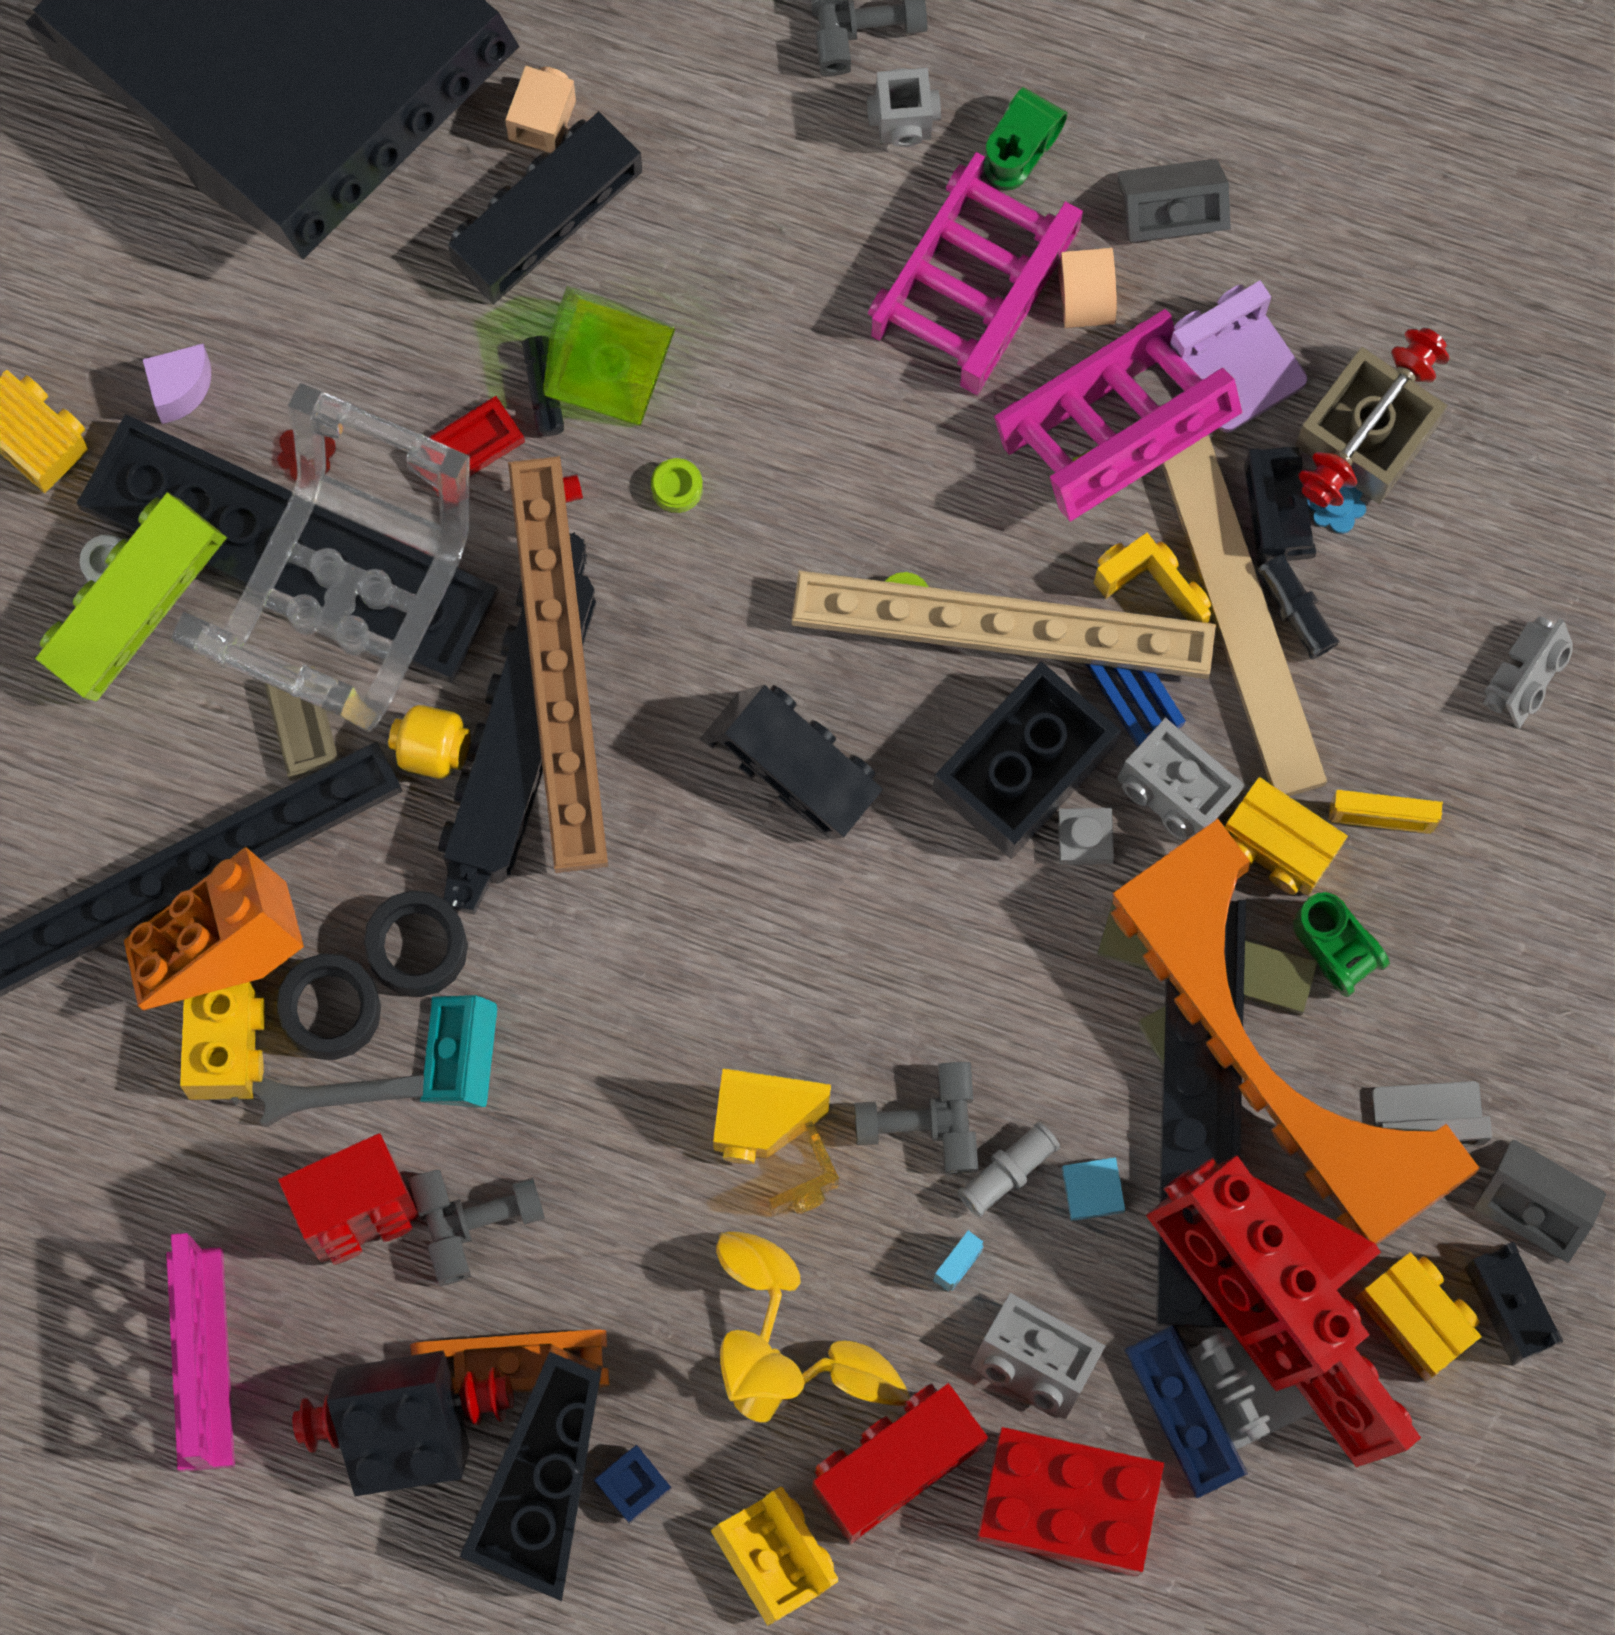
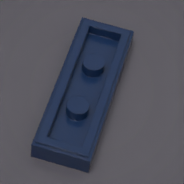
M1172 1325L1124 1349L1196 1499L1248 1475L1176 1325Z

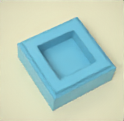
M1116 1157L1062 1166L1071 1221L1125 1212Z
M968 1230L937 1270L933 1281L947 1292L953 1291L982 1253L983 1241Z

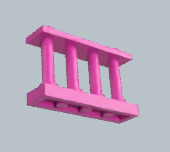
M978 152L974 154L967 167L962 164L957 166L946 186V191L950 193L891 289L888 291L882 288L868 311V315L873 317L871 336L880 341L891 322L958 359L957 365L962 367L960 386L977 396L1060 263L1061 252L1068 250L1079 232L1083 215L1081 209L1065 201L1056 216L1051 213L1044 216L982 182L985 156ZM971 198L1034 233V240L1039 242L1032 256L1028 257L1023 254L1019 258L954 222L967 200ZM943 239L1009 275V282L1014 285L1006 298L1003 299L997 296L995 299H992L931 265L929 261ZM919 281L984 317L983 323L988 325L980 340L977 341L971 338L967 341L904 306L903 303L916 282Z
M1166 309L1139 323L1134 329L1024 398L1013 402L994 416L1003 448L1009 455L1029 444L1055 472L1049 478L1056 502L1061 513L1070 522L1243 413L1235 379L1223 367L1205 379H1201L1170 347L1172 334L1175 329L1171 314ZM1155 363H1158L1184 390L1183 393L1162 406H1158L1132 379ZM1112 390H1115L1141 417L1140 420L1117 434L1090 406V404ZM1069 417H1072L1098 444L1097 447L1075 461H1072L1047 434V431Z

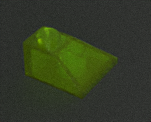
M566 286L550 332L543 394L546 397L641 426L675 328L616 301Z

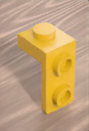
M1148 532L1127 547L1122 543L1114 545L1098 559L1097 563L1100 566L1097 568L1093 583L1106 599L1148 570L1188 621L1209 622L1211 612L1208 608L1211 607V603L1206 593L1196 582L1187 583L1176 569L1179 563L1171 549L1162 541L1156 544Z

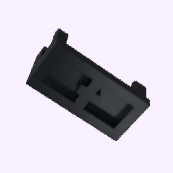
M1298 447L1264 450L1258 448L1249 449L1244 463V472L1258 564H1265L1281 554H1285L1287 561L1311 559L1316 556L1307 497L1302 492L1304 485L1299 479V473L1303 471V462Z
M1514 1241L1495 1252L1486 1253L1473 1259L1464 1267L1512 1365H1516L1564 1341Z

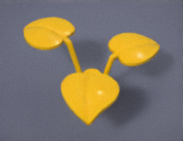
M744 1232L720 1233L716 1244V1254L724 1270L741 1284L756 1290H767L770 1296L760 1336L745 1330H733L726 1334L720 1346L721 1371L728 1399L733 1401L740 1413L756 1422H768L783 1399L797 1397L805 1384L824 1371L831 1372L832 1382L851 1396L873 1403L907 1406L905 1402L910 1398V1395L897 1371L880 1353L864 1344L853 1341H836L828 1350L830 1359H820L804 1373H801L798 1366L791 1359L780 1354L778 1349H772L768 1342L782 1296L780 1289L795 1291L801 1282L799 1270L791 1257L783 1249L762 1237Z

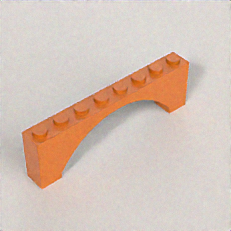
M1216 819L1113 893V904L1116 909L1110 912L1111 916L1127 938L1130 939L1136 934L1144 944L1148 952L1142 955L1156 978L1162 982L1168 977L1178 990L1180 995L1174 998V1001L1186 1019L1192 1025L1200 1021L1212 1036L1206 1044L1221 1066L1226 1069L1232 1064L1245 1082L1238 1087L1251 1107L1256 1112L1265 1108L1277 1124V1126L1271 1129V1132L1282 1149L1289 1156L1297 1152L1310 1170L1303 1175L1316 1195L1322 1201L1330 1196L1342 1212L1336 1218L1337 1222L1378 1245L1474 1176L1479 1166L1447 1124L1436 1131H1402L1375 1127L1347 1119L1318 1106L1296 1092L1259 1055L1245 1033L1234 1008L1227 981L1224 955L1225 925L1230 901L1237 879L1248 872L1250 861L1219 819Z

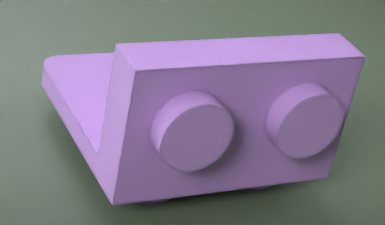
M1260 280L1246 289L1242 284L1231 288L1218 299L1216 307L1204 314L1196 310L1183 317L1174 326L1175 331L1170 342V347L1201 379H1205L1222 367L1235 379L1243 413L1219 427L1222 432L1226 433L1234 431L1299 392L1305 387L1307 382V374L1266 316L1271 295Z

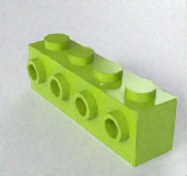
M168 492L162 499L159 497L154 498L144 508L138 518L141 526L129 541L122 539L113 547L105 560L108 567L96 582L90 580L78 591L72 602L76 608L64 623L58 621L52 625L40 641V646L43 649L35 659L85 699L95 702L99 700L227 538L179 498Z

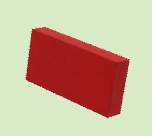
M494 396L409 449V453L439 497L525 443V438L497 396Z

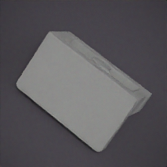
M1476 1081L1376 1087L1371 1093L1375 1127L1402 1131H1436L1447 1124L1464 1147L1484 1146L1492 1138L1490 1116L1482 1117L1480 1087Z

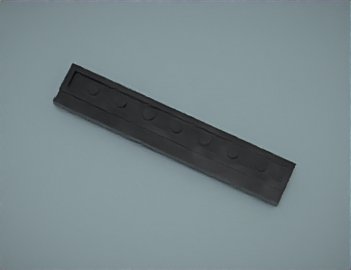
M1238 899V901H1230L1225 925L1224 955L1232 1001L1243 1026L1246 900ZM1168 977L1165 979L1164 995L1165 1032L1162 1072L1159 1204L1168 1197L1164 1187L1185 1171L1190 1169L1192 1172L1211 1158H1214L1218 1165L1235 1156L1240 1158L1242 1093L1238 1086L1242 1084V1077L1232 1064L1225 1069L1214 1057L1206 1044L1212 1036L1200 1021L1192 1025L1183 1015L1174 1001V998L1179 996L1180 993ZM1184 1208L1183 1217L1188 1223L1192 1224L1193 1214L1188 1208ZM1158 1233L1156 1326L1176 1325V1327H1218L1229 1329ZM1225 1258L1218 1263L1223 1268L1226 1266Z

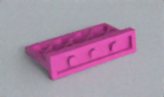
M188 1233L171 1234L172 1251L166 1252L177 1470L186 1472L235 1467L223 1249L221 1247L201 1249Z

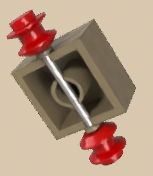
M1421 328L1420 330L1408 329L1404 334L1409 344L1408 347L1396 346L1391 351L1397 370L1364 347L1359 349L1302 425L1295 444L1296 447L1313 459L1317 467L1314 472L1303 470L1299 473V479L1304 485L1302 492L1310 501L1321 507H1327L1329 504L1341 506L1344 499L1339 490L1344 486L1347 488L1355 487L1379 505L1439 426L1448 406L1415 383V381L1433 382L1436 379V373L1432 365L1434 363L1445 365L1449 361V355L1445 350L1446 342L1439 334L1428 328Z

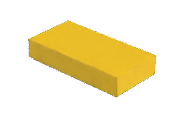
M1336 790L1330 801L1328 820H1331L1332 823L1431 834L1441 821L1443 802Z

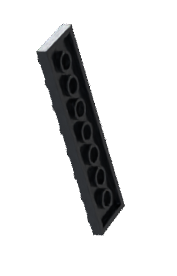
M127 414L124 415L77 501L80 510L134 534L141 526L138 518L144 508L154 498L159 497L162 499L168 492L179 498L227 537L204 568L449 683H452L499 593L498 587Z

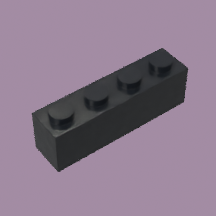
M599 111L588 121L585 119L579 120L566 132L563 143L550 155L544 152L531 162L526 170V176L515 186L507 185L500 189L488 204L489 209L475 221L468 219L457 227L451 236V242L448 244L452 264L494 305L642 173L641 152Z

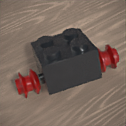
M444 1350L337 1368L330 1392L325 1396L322 1407L314 1408L308 1398H303L300 1403V1410L293 1412V1431L296 1441L299 1444L305 1443L310 1453H315L318 1449L319 1441L328 1439L334 1449L341 1448L354 1497L462 1479L470 1449L461 1413L464 1412L465 1416L475 1426L480 1425L483 1414L493 1412L497 1420L502 1422L506 1418V1410L514 1407V1394L510 1378L508 1376L501 1377L499 1370L495 1366L490 1368L488 1379L478 1380L473 1371H467L461 1382L460 1389L455 1390Z

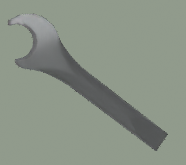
M424 1075L313 1087L286 1085L263 1077L262 1082L252 1083V1093L254 1094L253 1096L264 1101L265 1111L259 1121L262 1126L269 1127L288 1115L310 1108L423 1096ZM238 1097L231 1098L232 1102L236 1106L239 1103V1101L242 1100L238 1099Z

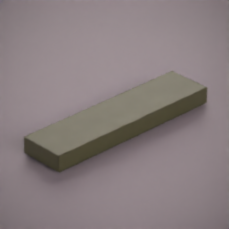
M1113 902L1110 908V912L1116 909ZM1109 912L1097 955L1151 971L1142 955L1148 952L1144 944L1136 934L1130 939L1127 938ZM1245 941L1244 999L1302 1015L1318 962Z

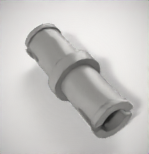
M1041 1122L1035 1123L1031 1130L1005 1152L998 1150L991 1156L992 1163L965 1187H961L957 1191L962 1202L974 1215L979 1218L982 1217L986 1210L1013 1187L1019 1190L1027 1183L1026 1176L1053 1152H1057L1060 1149V1144L1056 1137Z

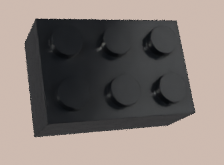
M1040 661L935 774L932 791L1006 856L1012 859L1116 747L1121 730L1046 664Z

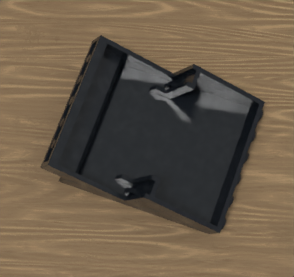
M42 0L33 9L35 13L25 22L49 57L148 121L199 191L302 260L520 47L500 13L485 0Z

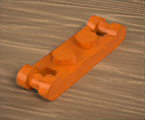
M606 1330L537 1333L425 1341L410 1344L411 1356L444 1350L446 1359H454L455 1378H452L455 1390L460 1389L461 1382L467 1371H473L478 1380L488 1379L490 1368L495 1366L499 1370L501 1377L508 1376L510 1378L513 1393L530 1392L552 1345L565 1351L580 1350L581 1358L602 1366L599 1388L610 1385L609 1369L603 1368L602 1349L607 1348Z

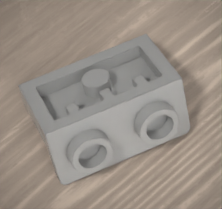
M1166 718L1128 757L1117 777L1118 781L1122 784L1125 794L1136 804L1141 806L1147 805L1162 818L1166 829L1180 840L1190 839L1213 821L1219 819L1243 793L1246 787L1245 784Z
M1010 1293L971 1363V1367L981 1373L989 1382L998 1386H1004L1028 1399L1039 1410L1053 1413L1062 1419H1066L1106 1346Z

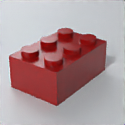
M381 1133L278 1179L304 1240L321 1263L331 1259L333 1265L346 1262L363 1252L360 1245L379 1236L383 1242L401 1237L413 1229L410 1222L420 1218L396 1162Z
M932 1383L927 1385L905 1402L907 1405L904 1407L905 1415L894 1423L891 1422L888 1416L883 1417L860 1435L862 1438L859 1441L862 1446L847 1456L841 1448L815 1467L817 1470L815 1474L818 1478L813 1480L812 1492L850 1545L983 1449L988 1436L949 1383L938 1391Z
M1001 1427L998 1433L976 1541L1138 1577L1144 1570L1164 1462Z

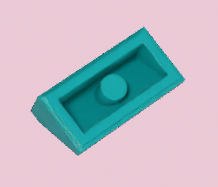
M477 995L432 996L421 1102L474 1108L486 1107L497 1018V1004Z

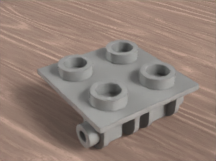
M1231 1330L1223 1334L1218 1333L1202 1341V1344L1188 1350L1236 1450L1315 1412L1295 1385L1276 1392Z

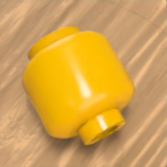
M415 705L407 711L403 719L396 718L389 733L388 746L389 749L396 750L397 764L404 771L431 778L444 779L451 775L454 769L461 770L463 768L470 748L471 734L469 729L464 728L463 721L458 714L425 705Z

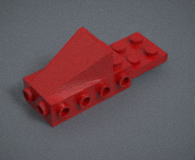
M1238 1156L1219 1165L1214 1158H1211L1191 1172L1190 1169L1185 1171L1164 1187L1168 1197L1147 1213L1146 1217L1276 1392L1295 1385L1355 1467L1405 1452L1421 1439V1436L1412 1425L1409 1412L1402 1404L1393 1400L1379 1381V1374L1375 1366L1356 1350L1355 1347L1370 1334L1362 1325L1360 1314L1355 1306L1347 1299L1342 1298L1337 1291L1338 1288L1381 1253L1374 1242L1253 1177ZM1184 1208H1188L1192 1212V1224L1184 1219ZM1224 1258L1226 1260L1225 1268L1218 1265ZM1258 1303V1311L1255 1312L1251 1308Z

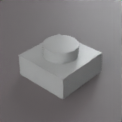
M1112 808L1059 809V864H1113Z

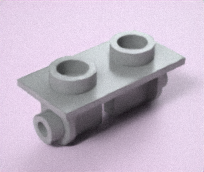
M1540 616L1534 622H1528L1509 652L1511 658L1522 662L1523 665L1521 668H1518L1503 661L1484 690L1487 696L1483 702L1484 705L1496 713H1502L1504 708H1507L1515 727L1519 729L1529 714H1534L1539 710L1544 701L1546 687L1556 671L1561 672L1566 667L1571 658L1573 643L1564 620L1559 618L1555 626L1552 622Z

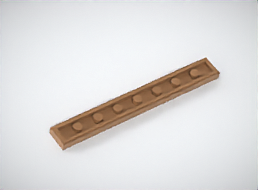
M557 456L508 462L555 873L609 867L561 458Z

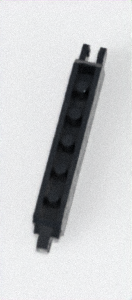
M574 532L569 534L582 645L584 646L596 607V600L594 598L595 589L588 576H584L585 564H587L586 544H584V539H581ZM522 582L516 600V606L522 608L517 626L508 625L501 646V655L507 656L502 674L493 673L488 685L485 703L492 706L486 724L478 722L472 736L470 753L476 754L470 773L462 771L456 786L454 802L460 803L455 823L446 821L438 846V851L445 853L443 858L448 870L444 900L449 902L454 910L473 915L476 914L490 883L499 884L512 876L543 777Z

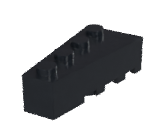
M552 1345L467 1536L460 1557L562 1602L602 1366Z

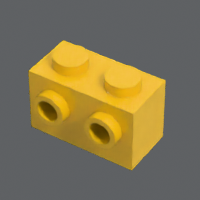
M250 982L184 999L180 1087L189 1100L231 1099L232 1097L253 1099L252 1083L262 1082L263 1053L262 1050H255L256 1030H264L265 1002L263 998H257V994Z

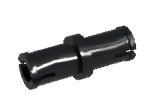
M1285 554L1269 560L1258 568L1256 574L1262 579L1280 608L1277 613L1283 623L1289 622L1307 650L1311 660L1324 655L1340 643L1315 606L1318 602L1317 597L1313 591L1307 592L1289 565Z

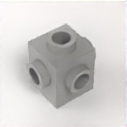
M901 68L877 72L875 95H867V113L869 126L879 127L880 144L892 143L897 147H911L921 143L922 140L931 139L932 122L941 120L939 90H930L928 68Z

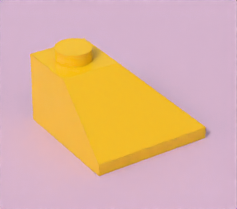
M723 1068L713 1139L714 1151L723 1152L724 1160L739 1164H754L755 1157L767 1159L828 1115L831 1085Z

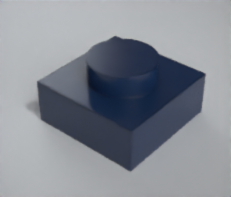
M635 1445L594 1479L595 1483L628 1524L632 1523L672 1489L638 1445Z

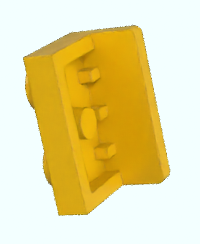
M781 1486L771 1491L755 1504L719 1523L711 1530V1533L767 1626L819 1597L838 1582L830 1555L815 1541L805 1524L804 1513L799 1504L790 1498Z

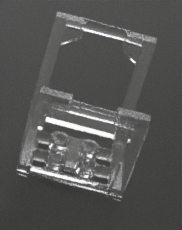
M300 383L288 404L294 433L298 471L296 484L290 500L225 628H219L183 612L175 627L171 641L209 662L223 668L231 667L285 691L293 697H298L319 706L347 723L370 732L377 726L393 700L462 556L469 532L470 456L427 438L423 434H418L358 408L348 401H342ZM343 425H346L407 452L408 469L439 490L440 525L326 476L324 436L340 438L344 430ZM314 506H320L433 556L432 564L417 594L415 595L393 585L388 574L382 570L371 569L366 571L344 561L341 554L334 549L324 548L315 551L297 543ZM287 561L311 571L316 582L320 586L328 588L324 596L325 604L323 608L317 599L311 595L302 594L292 597L274 589ZM357 595H360L362 601L369 608L383 609L389 605L407 613L394 641L369 631L368 625L362 618L351 615L356 607L355 599ZM264 607L288 617L292 627L301 634L309 635L317 632L337 641L339 647L348 655L356 656L367 652L383 659L384 661L366 696L357 693L353 686L308 666L298 667L246 644Z

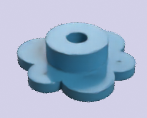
M1341 487L1339 492L1344 499L1341 506L1329 504L1327 507H1321L1307 498L1308 507L1315 512L1313 516L1314 523L1319 527L1330 525V528L1339 534L1351 531L1355 524V519L1363 517L1366 512V506L1360 500L1362 492L1355 487Z

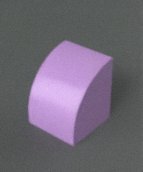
M204 344L143 359L154 406L162 424L188 415L202 402L211 381V365Z

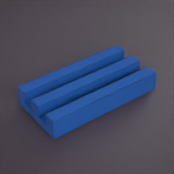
M1085 663L1138 748L1162 722L1130 670L1113 667L1152 731L1145 734L1104 667ZM1137 670L1166 718L1178 729L1184 726L1186 720L1155 672Z

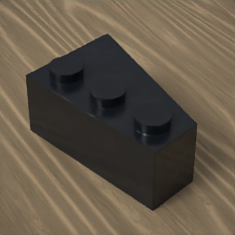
M761 685L739 691L702 735L700 740L712 749L720 742L742 761L739 770L752 779L757 774L780 794L778 800L829 839L844 838L883 790L873 780V777L876 775L875 771L859 757L851 754L848 758L833 745L836 737L825 726L815 720H811L808 723L794 711L797 706L796 702L781 688L772 685L769 689L766 685Z

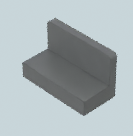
M1217 159L1118 172V184L1124 195L1126 235L1129 242L1231 229L1229 182Z
M1512 1140L1506 1148L1498 1168L1478 1197L1474 1209L1569 1263L1593 1227L1606 1193L1522 1143Z

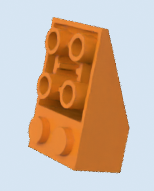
M247 847L243 848L232 858L220 862L211 874L190 890L178 894L169 906L148 922L139 924L123 940L137 1004L142 1010L262 979L304 947L287 882Z

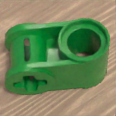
M1022 87L1013 97L1003 118L987 140V157L984 162V175L987 181L993 187L1000 190H1013L1020 187L1043 154L1051 148L1058 138L1067 120L1068 112L1029 89Z
M1328 892L1316 893L1310 896L1296 912L1293 928L1298 940L1301 941L1312 957L1318 962L1320 969L1330 984L1344 997L1352 995L1355 991L1354 986L1374 970H1384L1390 966L1389 958L1379 942L1363 928L1347 908L1344 901L1337 895ZM1312 909L1326 911L1333 920L1332 930L1329 932L1315 930L1308 920L1309 911ZM1361 957V960L1351 968L1346 967L1354 959Z

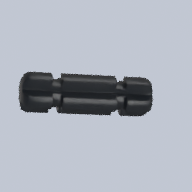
M547 336L526 338L523 340L522 346L525 364L528 365L526 370L533 410H535L534 418L537 433L542 437L561 434L564 431L562 410L559 408L560 398L554 363L551 362L553 358L550 339Z

